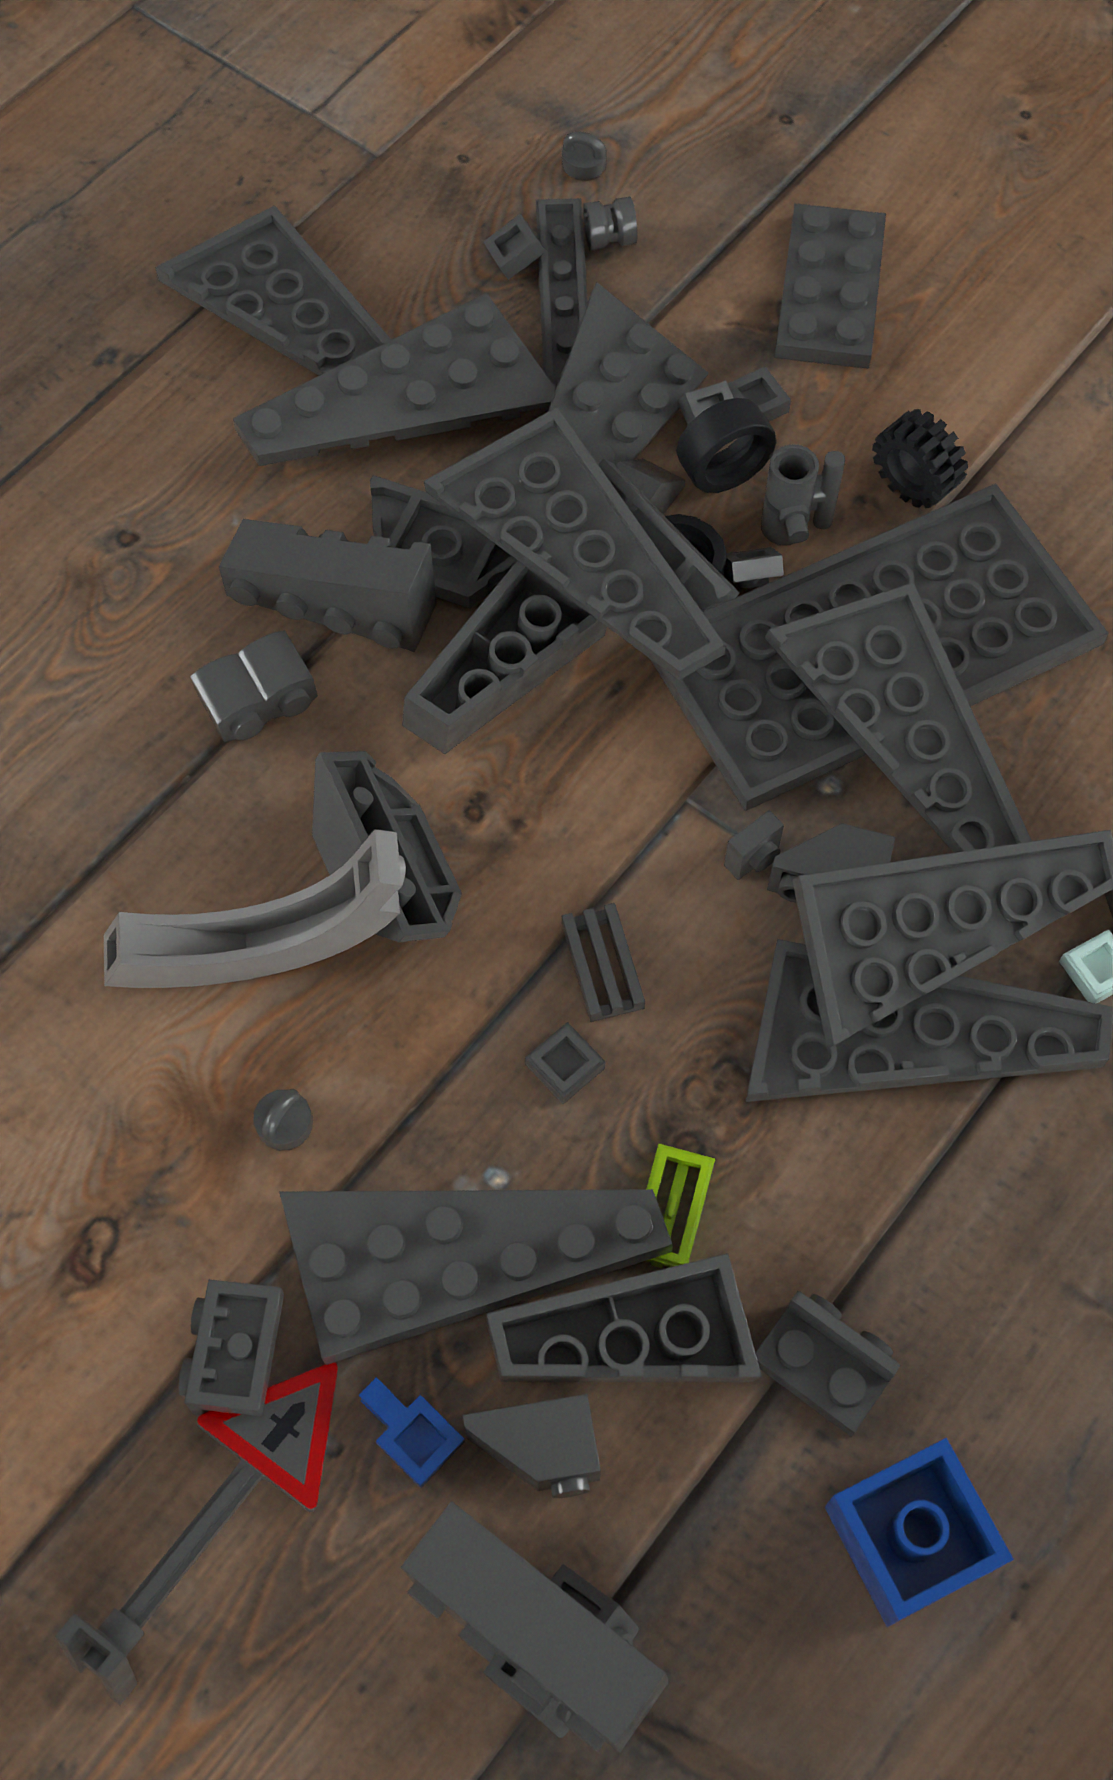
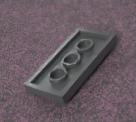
M794 204L774 358L869 369L873 347L886 213Z

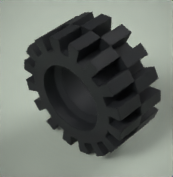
M920 409L905 412L875 438L876 442L873 444L872 451L877 453L873 457L875 465L882 466V469L878 471L882 479L888 477L891 481L888 488L892 492L898 489L901 492L900 499L904 502L912 499L914 507L920 508L924 505L926 509L940 502L965 479L967 474L964 471L968 468V461L961 459L966 453L963 446L955 445L954 442L959 438L954 431L948 435L944 430L947 424L942 419L935 423L934 414L926 411L922 415Z

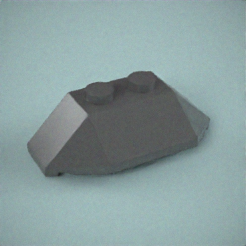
M366 751L320 752L315 759L312 837L329 875L342 867L374 830L397 832L398 852L404 858L406 867L403 885L398 890L400 914L375 934L396 942L446 937L451 930L452 920L457 911L462 892L421 806L392 777L376 768V761Z

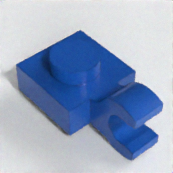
M376 1377L358 1395L361 1398V1403L387 1427L386 1431L376 1440L377 1445L420 1488L430 1480L465 1442V1439L421 1394L406 1408Z

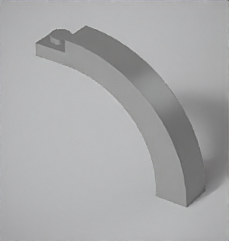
M374 830L354 855L330 876L308 888L280 899L239 909L199 914L166 915L118 912L103 935L104 986L172 988L223 984L300 968L352 948L383 929L400 914L398 890L403 885L406 867L404 858L398 852L397 832Z

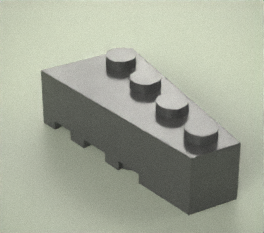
M243 519L219 565L226 595L242 605H259L278 611L283 616L292 620L306 619L326 625L330 630L339 634L353 633L373 639L379 645L390 649L399 647L415 652L437 604L431 544L413 541L410 550L393 548L390 538L371 536L368 544L348 541L344 533L339 531L325 530L319 537L308 536L301 526Z
M517 560L404 697L402 726L443 754H446L604 637L607 626Z
M728 1253L487 1313L486 1322L501 1382H753L762 1377Z
M452 1501L401 1566L402 1570L414 1583L407 1593L437 1619L444 1611L464 1626L458 1636L487 1661L491 1662L497 1653L515 1667L517 1672L511 1680L541 1706H544L551 1697L569 1711L572 1715L565 1725L597 1752L607 1742L620 1753L669 1683L667 1675L662 1669Z

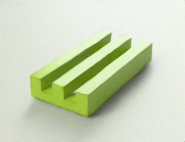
M658 1144L646 1189H653L657 1199L667 1160L678 1163L663 1217L670 1238L689 1166L700 1169L679 1253L670 1252L646 1260L652 1262L651 1266L663 1269V1266L674 1267L689 1263L715 1158Z

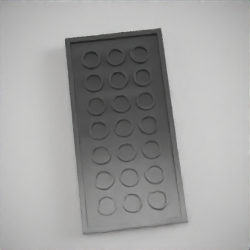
M996 483L703 612L725 643V654L683 679L678 680L651 660L745 811L867 755L767 642L765 636L768 629L909 583H914L970 706L1104 644L1109 634Z

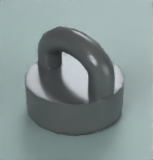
M575 131L568 133L564 137L562 148L563 170L570 177L578 180L594 179L603 173L606 168L607 157L604 143L596 136L586 132Z
M276 1090L266 1094L258 1102L254 1111L253 1123L260 1140L268 1147L276 1150H291L300 1146L309 1137L313 1128V1115L306 1099L297 1090Z

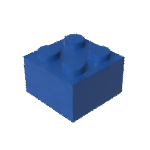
M947 1438L833 1495L824 1506L886 1627L897 1623L1014 1560Z

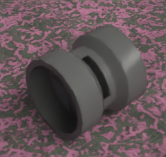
M631 196L616 198L612 204L603 205L599 201L584 203L583 222L586 241L590 251L605 249L608 243L617 242L621 246L637 243L636 213Z

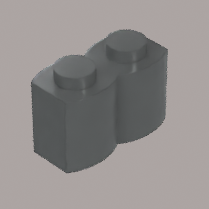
M279 631L261 637L247 645L239 653L218 658L204 665L190 676L199 699L224 742L236 739H250L257 735L271 719L283 716L293 717L304 712L318 696L313 677L286 631Z

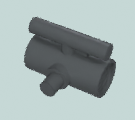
M786 445L773 451L769 456L770 464L761 517V531L770 542L778 545L801 543L809 538L808 523L811 510H815L813 516L814 526L819 529L831 527L845 465V456L839 451L827 453L824 459L822 474L818 475L819 461L815 453L809 448L801 445Z

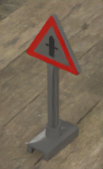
M337 1363L324 1364L268 1387L263 1416L209 1411L201 1414L197 1419L198 1427L239 1458L240 1463L120 1611L114 1608L98 1629L76 1614H73L55 1636L71 1666L80 1673L87 1667L100 1677L110 1698L120 1706L138 1684L126 1656L144 1635L141 1629L261 1480L269 1481L308 1512L316 1511L338 1377Z

